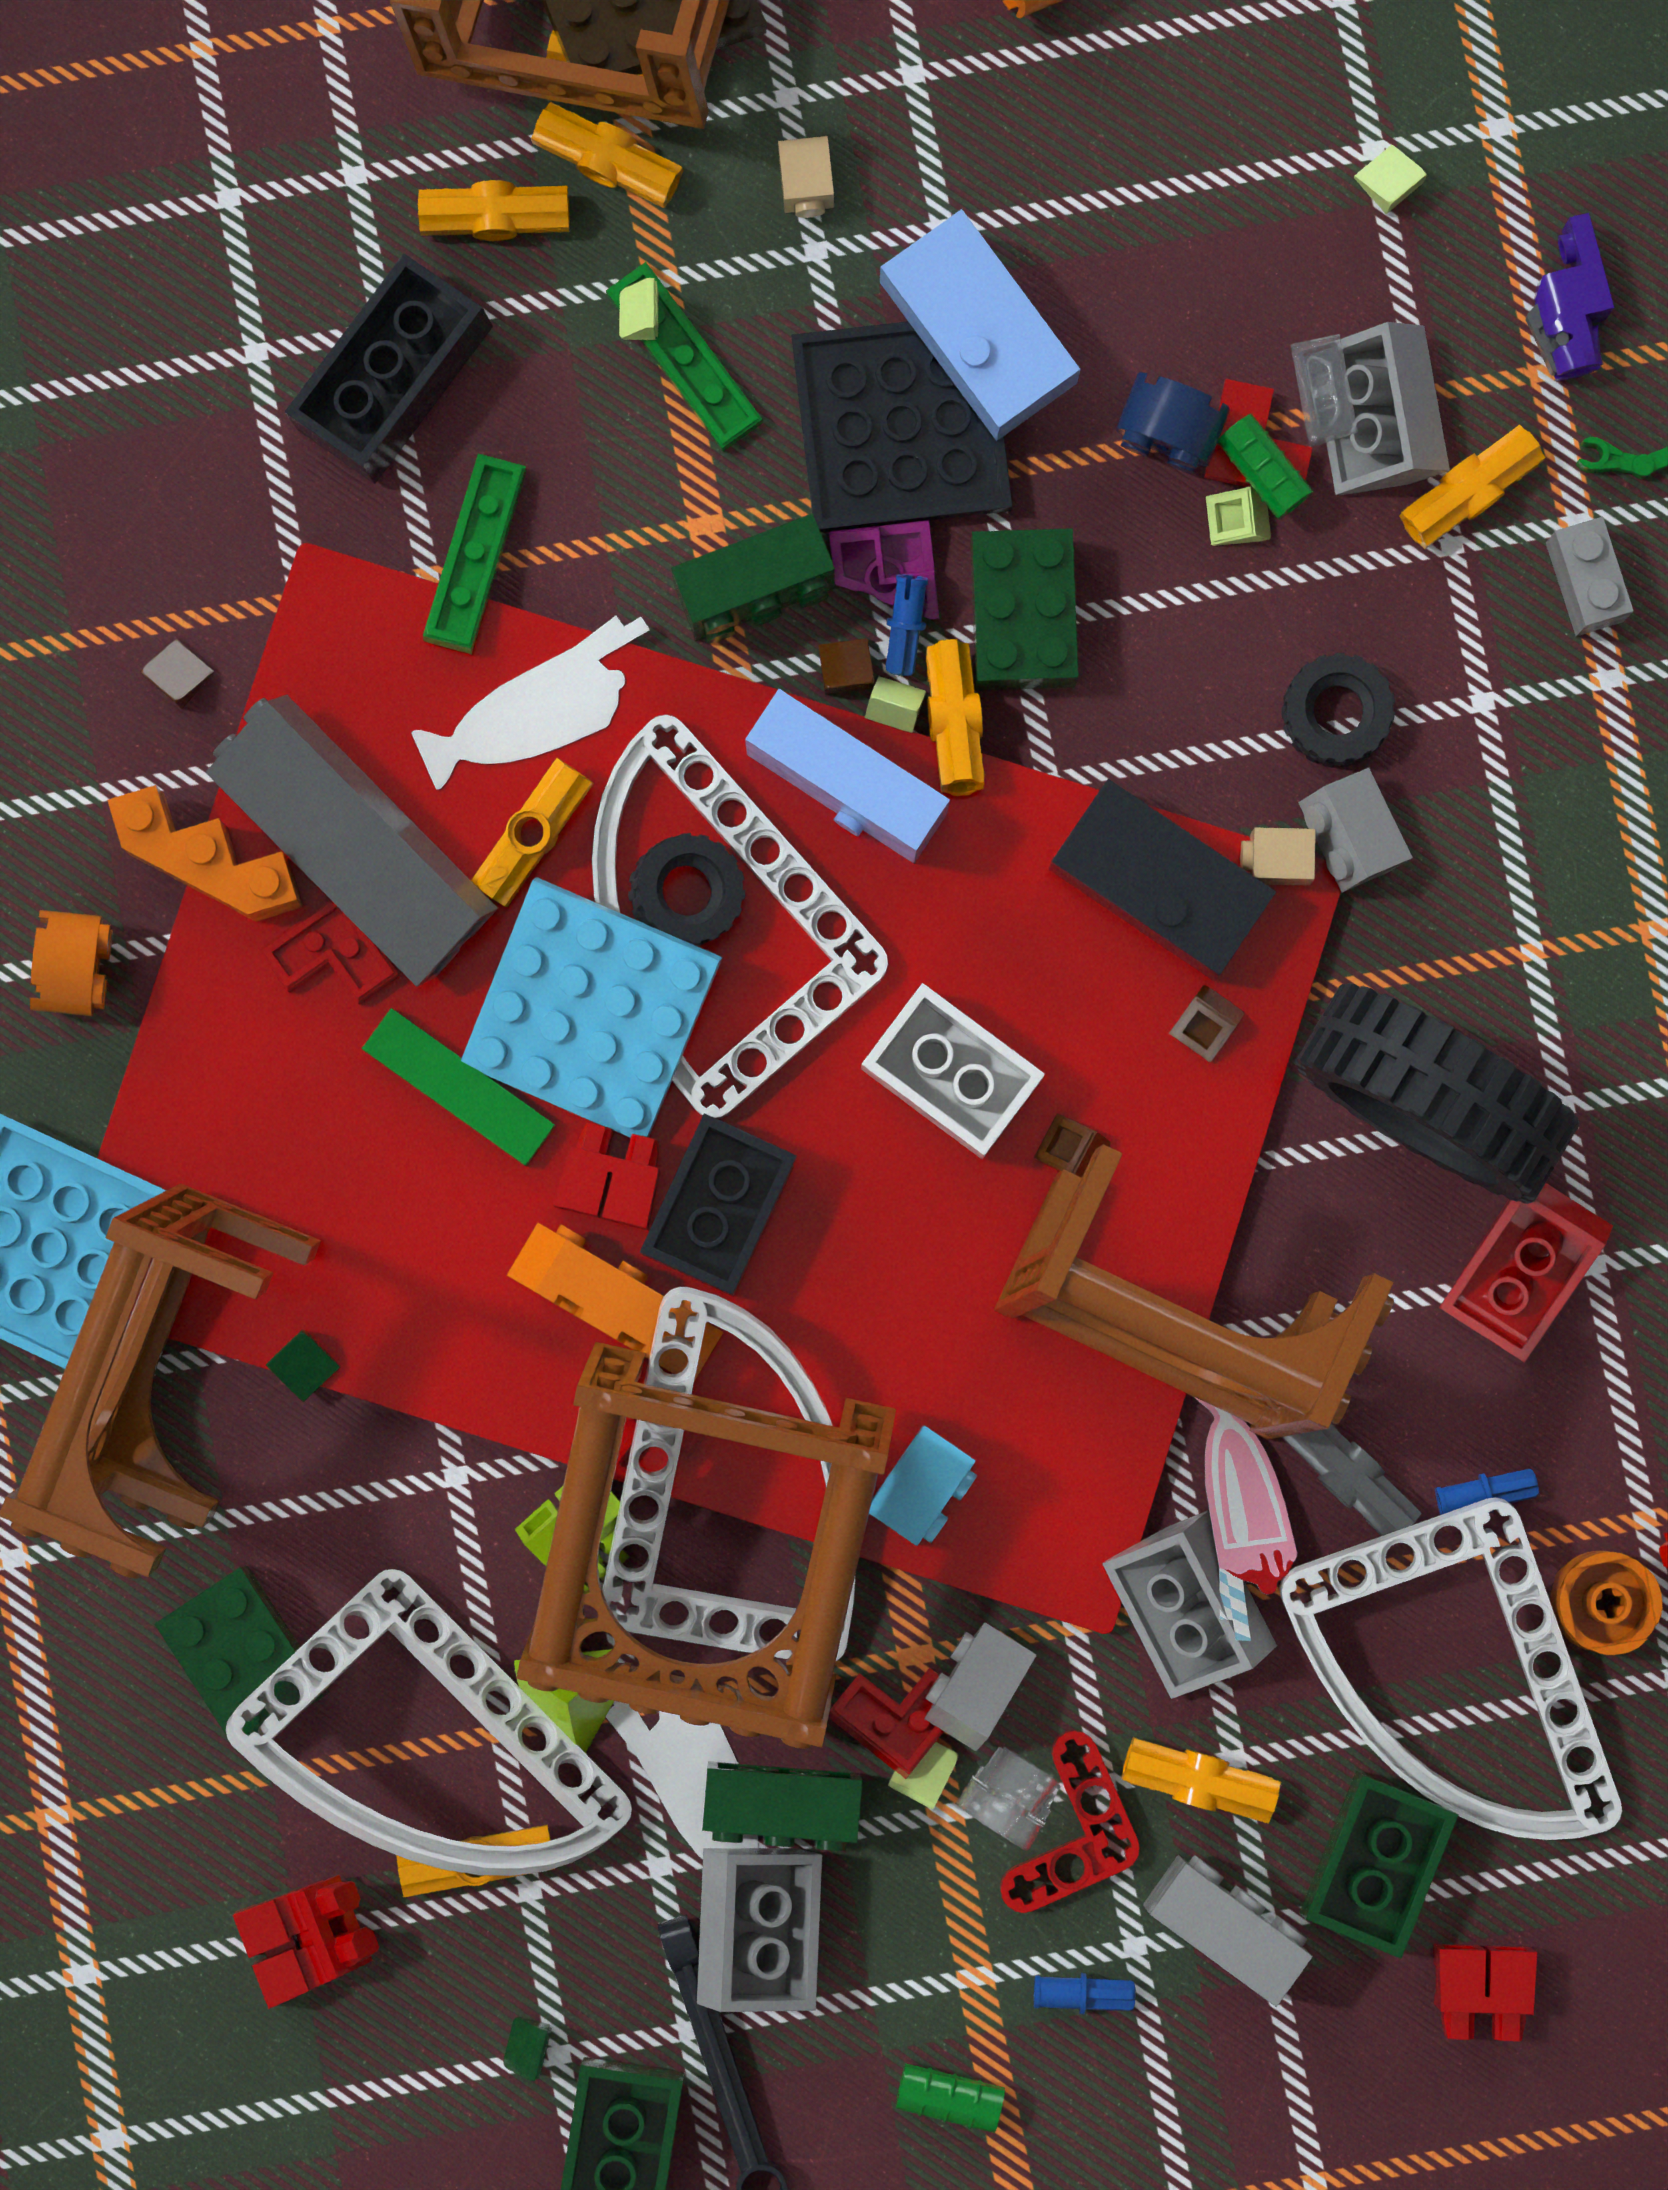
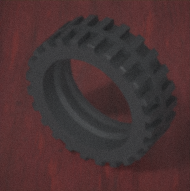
M1353 983L1339 986L1295 1060V1066L1298 1068L1299 1073L1308 1078L1309 1083L1325 1092L1328 1098L1345 1107L1349 1113L1373 1126L1378 1132L1394 1139L1413 1153L1427 1158L1446 1171L1449 1170L1474 1185L1478 1184L1496 1195L1502 1194L1515 1202L1521 1201L1524 1204L1535 1202L1580 1125L1574 1111L1569 1106L1562 1104L1561 1098L1542 1087V1083L1534 1077L1517 1069L1516 1065L1506 1058L1499 1057L1475 1039L1466 1037L1456 1031L1454 1027L1443 1021H1437L1412 1005L1407 1006L1385 993L1378 994L1369 987H1359Z

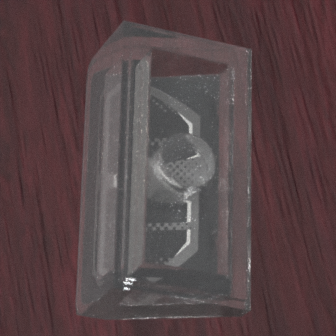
M1340 334L1290 344L1309 446L1321 445L1358 433Z

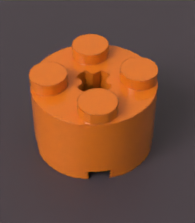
M40 910L39 919L42 923L47 924V928H36L30 984L36 985V992L40 993V999L30 998V1010L93 1016L94 1009H105L107 980L105 975L99 974L100 959L110 960L113 930H110V925L103 924L102 916Z
M1610 1551L1587 1552L1573 1558L1555 1576L1550 1603L1559 1629L1570 1643L1584 1650L1605 1655H1619L1633 1651L1647 1640L1662 1615V1594L1655 1576L1643 1564L1628 1555ZM1603 1590L1605 1594L1614 1595L1616 1598V1604L1608 1606V1615L1604 1610H1599L1596 1607V1600L1602 1598Z

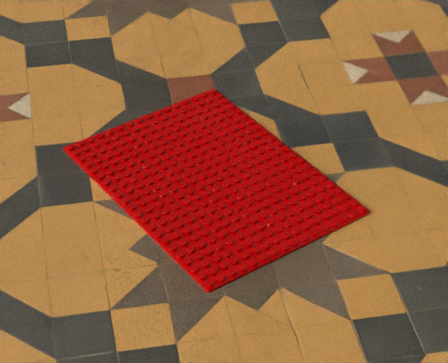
M311 543L301 544L296 551L236 735L246 726L247 722L243 718L256 702L262 698H266L269 701L288 695L470 880H472L506 831V825L510 817L521 810L556 758H559L580 772L594 784L558 834L555 846L548 853L544 854L509 906L505 907L486 895L498 909L474 936L468 938L459 948L460 951L435 978L416 987L389 959L400 976L360 1004L355 1001L330 964L291 992H287L258 951L330 900L289 857L288 859L290 860L303 907L256 922L213 898L186 886L97 1159L164 1190H168L180 1183L317 1238L321 1240L315 1258L308 1264L303 1265L211 1227L205 1245L273 1272V1276L266 1293L257 1299H253L193 1274L168 1338L270 1370L266 1366L268 1361L301 1330H306L341 1367L321 1387L568 1465L580 1408L573 1405L576 1389L595 1342L630 1350L633 1349L507 1276L537 1223L555 1233L559 1226L563 1225L587 1239L582 1247L584 1250L617 1269L622 1261L648 1275L649 1277L644 1285L663 1296L677 1287H690L715 1294L744 1308L759 1319L790 1348L806 1370L826 1406L834 1427L840 1428L846 1398L896 1409L884 1475L878 1474L873 1497L924 1425L975 1460L970 1470L977 1474L976 1479L961 1500L951 1496L941 1513L947 1516L948 1519L932 1543L922 1538L918 1546H916L869 1513L859 1557L1101 1634L1110 1633L1115 1626L1122 1602L1102 1563L1141 1542L1186 1393L1023 1315L1011 1319L994 1311L1050 1186L1059 1172L1036 1160L1034 1156L1057 1113L1097 1131L1110 1141L1111 1148L1123 1153L1076 1257L1209 1320L1341 893L1335 878L1327 868L1326 860L1315 857V879L1310 885H1267L1276 891L1275 895L1214 982L1049 870L1051 861L1100 790L982 753L985 774L984 789L977 790L970 795L953 796L952 794L941 792L936 742H932L931 737L897 729L866 719L865 716L785 692L950 799L946 817L914 864L863 830L859 836L845 830L833 820L837 813L747 755L745 739L778 689L631 643L623 645L598 660L608 670L621 671L625 678L624 686L618 691L617 708L610 724L606 728L558 749L518 761L481 764L459 760L445 785L441 789L436 790L411 733L414 730H423L442 737H451L463 717L478 702L499 686L575 647L593 632L488 599L472 654L424 642L423 633L439 583ZM662 715L676 717L689 729L883 947L888 960L886 974L877 985L735 1110L724 1118L718 1119L797 1155L795 1166L734 1297L645 1257L640 1253L702 1119V1115L694 1109L673 1081L670 1084L649 1138L658 1140L656 1168H659L661 1172L656 1187L649 1229L644 1230L602 1218L612 1174L608 1178L600 1218L556 1208L552 1205L569 1147H576L586 1122L597 1123L489 1077L556 1125L526 1167L362 1050V1047L392 1008L462 1058L532 880L538 877L595 902L592 855L595 824L602 794L614 766L630 741L650 720ZM661 728L654 732L657 737L654 748L659 750L661 747L666 746L676 756V761L668 764L673 770H676L684 757L696 752L692 746H689L685 753L678 748L674 740L678 732L674 728L669 732H665ZM650 758L632 786L623 809L617 837L616 881L620 913L635 919L632 910H634L632 901H629L628 892L631 891V883L629 882L631 873L636 870L637 865L635 864L641 856L648 852V849L671 836L675 837L684 833H691V836L702 834L708 836L709 840L715 843L719 841L725 846V850L730 855H734L738 861L736 863L738 869L743 872L745 879L742 881L743 890H746L745 899L742 900L740 906L742 911L739 917L731 923L733 926L718 938L697 946L722 957L683 1053L688 1064L700 1078L825 968L831 960ZM694 763L685 771L684 780L690 788L703 790L712 783L714 775L711 768L706 764ZM219 787L208 821L219 818L227 826L238 865L283 852ZM735 800L722 803L717 813L720 823L731 828L741 825L747 815L744 805ZM1150 806L1241 868V842L1250 841L1249 836ZM538 819L526 821L521 828L522 841L528 847L537 845L541 841L544 829ZM764 837L759 838L753 843L750 852L752 858L758 864L768 865L775 862L779 857L780 847L773 839ZM681 866L673 869L667 875L663 884V896L667 905L674 912L691 916L700 913L707 906L710 900L711 888L708 879L701 871L694 867ZM800 874L788 878L784 885L785 895L794 902H804L809 899L813 892V884L810 879ZM835 912L823 914L817 923V930L820 935L829 940L840 938L845 933L847 927L843 916ZM854 932L846 945L834 951L839 957H843L845 951L848 950L855 957L856 965L852 970L857 975L863 971L873 975L877 972L874 962L878 957L873 952L865 956L856 948L855 942L863 938L858 932ZM822 983L814 990L813 1001L822 1010H833L841 1003L842 992L833 983ZM922 983L1045 1073L1041 1082L983 1159L979 1158L861 1070L863 1061ZM1203 985L1210 987L1244 1012L1242 1019L1211 1062L1169 1034ZM791 1015L779 1019L775 1026L777 1038L787 1044L798 1042L803 1037L805 1031L802 1021ZM756 1049L743 1051L737 1061L739 1071L748 1077L759 1076L766 1069L767 1065L764 1054ZM725 1066L719 1072L727 1077L724 1083L717 1088H713L710 1084L702 1088L705 1098L701 1104L705 1108L712 1104L716 1105L719 1109L724 1107L726 1102L724 1101L723 1094L732 1085L735 1086L738 1094L747 1088V1086L734 1078L729 1066ZM613 1131L607 1155L625 1160L631 1138ZM710 1323L723 1331V1334L695 1379L692 1394L805 1420L788 1388L758 1352L734 1334ZM660 1366V1368H661L664 1372L669 1373V1374H673L672 1372H670V1371H668L667 1369H665V1368H663L662 1366ZM706 1435L691 1456L680 1449L671 1497L814 1542L826 1484L820 1460ZM659 1447L646 1448L639 1456L640 1466L650 1472L663 1469L668 1462L667 1453ZM630 1453L621 1466L616 1465L613 1479L621 1482L625 1481Z

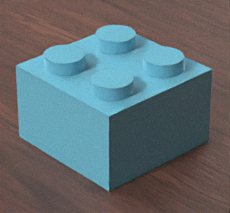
M924 1425L873 1497L869 1513L916 1546H918L922 1538L932 1543L948 1519L947 1516L941 1513L951 1496L961 1500L976 1479L977 1474L970 1470L975 1460Z

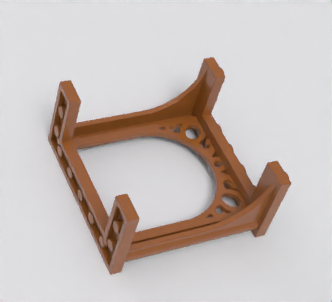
M390 0L417 75L700 129L705 128L709 109L704 89L730 0H682L672 35L641 29L636 44V51L643 76L471 44L484 0Z
M1103 1144L1095 1149L1082 1178L1065 1169L1056 1174L994 1311L1011 1319L1023 1315L1250 1423L1249 1431L1266 1440L1329 1429L1331 1422L1338 1424L1341 1421L1351 1399V1395L1345 1393L1353 1374L1359 1376L1363 1372L1371 1356L1372 1347L1366 1343L1374 1325L1382 1327L1392 1309L1394 1298L1388 1296L1394 1282L1375 1273L1364 1276L1352 1303L1339 1315L1333 1312L1338 1299L1321 1291L1309 1295L1298 1317L1276 1337L1260 1338L1240 1334L1076 1257L1123 1153Z
M181 1183L114 1217L105 1237L114 1242L21 1485L5 1497L0 1510V1517L11 1521V1528L20 1534L33 1538H40L43 1534L60 1541L61 1549L69 1554L81 1558H90L91 1555L107 1560L111 1562L110 1568L120 1575L135 1579L140 1578L141 1575L149 1577L159 1568L167 1547L123 1530L108 1512L100 1496L109 1489L121 1494L120 1501L124 1504L140 1510H148L149 1506L167 1513L166 1519L169 1522L186 1529H195L196 1525L203 1528L213 1519L220 1500L197 1491L183 1480L169 1463L159 1445L151 1414L153 1378L193 1274L253 1299H257L266 1293L273 1276V1272L205 1245L210 1228L212 1227L303 1265L308 1264L315 1258L321 1240Z
M595 1342L576 1389L573 1405L580 1407L536 1619L520 1658L516 1679L528 1681L529 1686L541 1691H555L559 1688L577 1692L581 1698L590 1702L604 1703L608 1700L626 1703L634 1711L643 1714H657L659 1711L680 1715L681 1720L692 1725L705 1726L711 1722L728 1726L734 1733L746 1737H757L760 1734L781 1738L783 1743L795 1748L805 1749L811 1747V1745L822 1747L836 1674L833 1671L878 1474L884 1475L896 1409L846 1398L840 1428L638 1383L646 1353ZM626 1417L832 1463L800 1602L783 1630L759 1650L739 1659L723 1663L694 1664L681 1662L658 1654L642 1645L622 1627L609 1608L599 1579L598 1552ZM585 1582L588 1583L589 1587L587 1591L583 1590ZM586 1604L593 1607L598 1612V1618H585L586 1614L583 1605ZM798 1630H801L798 1639L793 1636ZM604 1631L613 1636L615 1645L606 1655L597 1658L582 1653L581 1649L588 1635ZM778 1651H792L791 1656L786 1661V1667L781 1661L774 1658ZM622 1654H629L638 1659L639 1666H632L629 1662L619 1663L617 1661ZM753 1667H764L775 1676L779 1690L773 1697L758 1694L751 1687L748 1680V1672ZM673 1670H681L685 1677L672 1675L671 1672ZM721 1677L734 1678L738 1682V1689L727 1684L724 1686L718 1685L717 1681Z

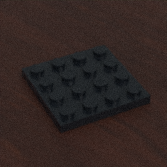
M908 321L791 335L811 511L820 533L918 520H938L1012 511L1004 436L996 441Z

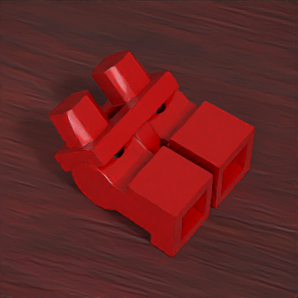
M340 1875L256 1905L240 1909L232 1915L248 1957L251 1958L261 1953H266L267 1957L255 1961L252 1968L268 2009L373 1961L371 1955L378 1951L379 1945L373 1930L367 1927L360 1929L353 1910L359 1907L361 1898L354 1882H342ZM294 1935H296L301 1948H298Z

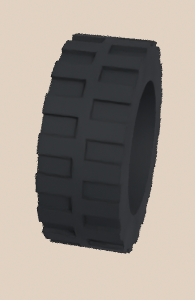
M1335 653L1333 656L1328 657L1325 654L1317 657L1312 663L1309 664L1308 662L1303 666L1287 688L1283 698L1284 704L1281 709V718H1284L1285 723L1283 727L1285 734L1291 738L1293 742L1291 745L1297 752L1300 750L1309 761H1317L1323 763L1322 766L1331 768L1333 765H1341L1342 768L1351 766L1352 763L1358 761L1360 763L1375 752L1388 736L1395 717V712H1393V705L1395 704L1394 693L1391 694L1389 689L1390 683L1386 676L1383 677L1378 672L1379 668L1373 663L1369 664L1363 661V657L1355 654L1353 657L1346 656L1345 653ZM1333 686H1342L1352 690L1359 697L1363 707V715L1359 725L1351 732L1342 735L1326 732L1318 725L1314 717L1313 709L1317 696L1325 689Z
M684 833L675 837L671 836L648 849L645 855L639 858L635 864L637 868L630 876L631 891L628 892L629 901H632L634 909L632 913L635 920L638 919L646 925L695 946L703 945L718 938L733 926L731 923L739 917L742 911L740 906L742 900L745 899L746 890H743L742 881L745 879L743 872L739 871L736 864L738 861L733 854L730 855L725 850L723 844L719 841L715 843L709 840L708 836L702 834L691 836V833ZM681 866H690L701 871L708 879L711 888L710 900L707 906L700 913L691 916L674 912L667 905L663 896L665 878L673 869Z

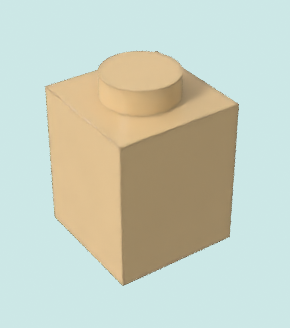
M828 136L778 141L785 213L795 212L797 217L810 218L824 214L825 209L834 208Z
M1254 828L1250 833V841L1241 842V868L1249 871V874L1267 885H1310L1315 879V829Z

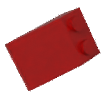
M1545 1183L1535 1202L1524 1204L1521 1201L1515 1202L1508 1199L1439 1308L1525 1363L1605 1247L1613 1225Z

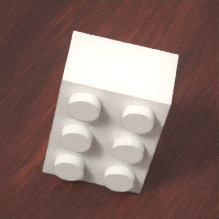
M923 983L861 1064V1070L981 1159L985 1157L1045 1075V1073Z

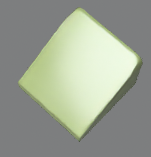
M1391 145L1354 176V179L1382 211L1387 214L1421 186L1427 174L1419 165L1395 146Z
M646 278L621 291L619 335L622 339L656 340V337H658V286L654 278Z
M1252 487L1206 496L1211 545L1219 546L1258 542L1271 538L1268 506L1261 502L1260 496Z
M879 676L871 693L865 718L912 733L926 691Z
M935 1742L907 1779L894 1771L888 1786L928 1808L934 1809L958 1760V1754Z

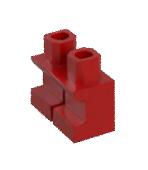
M586 1122L576 1147H569L552 1205L556 1208L600 1218L608 1178L612 1174L602 1218L648 1230L656 1187L661 1172L659 1168H656L658 1140L632 1134L624 1160L607 1155L613 1129Z
M1433 1944V1964L1436 1969L1434 2006L1441 2011L1444 2036L1447 2039L1456 2040L1474 2039L1475 2013H1492V2038L1494 2040L1522 2041L1526 2014L1534 2015L1537 1952L1531 1947L1484 1945L1483 1949L1479 1945Z

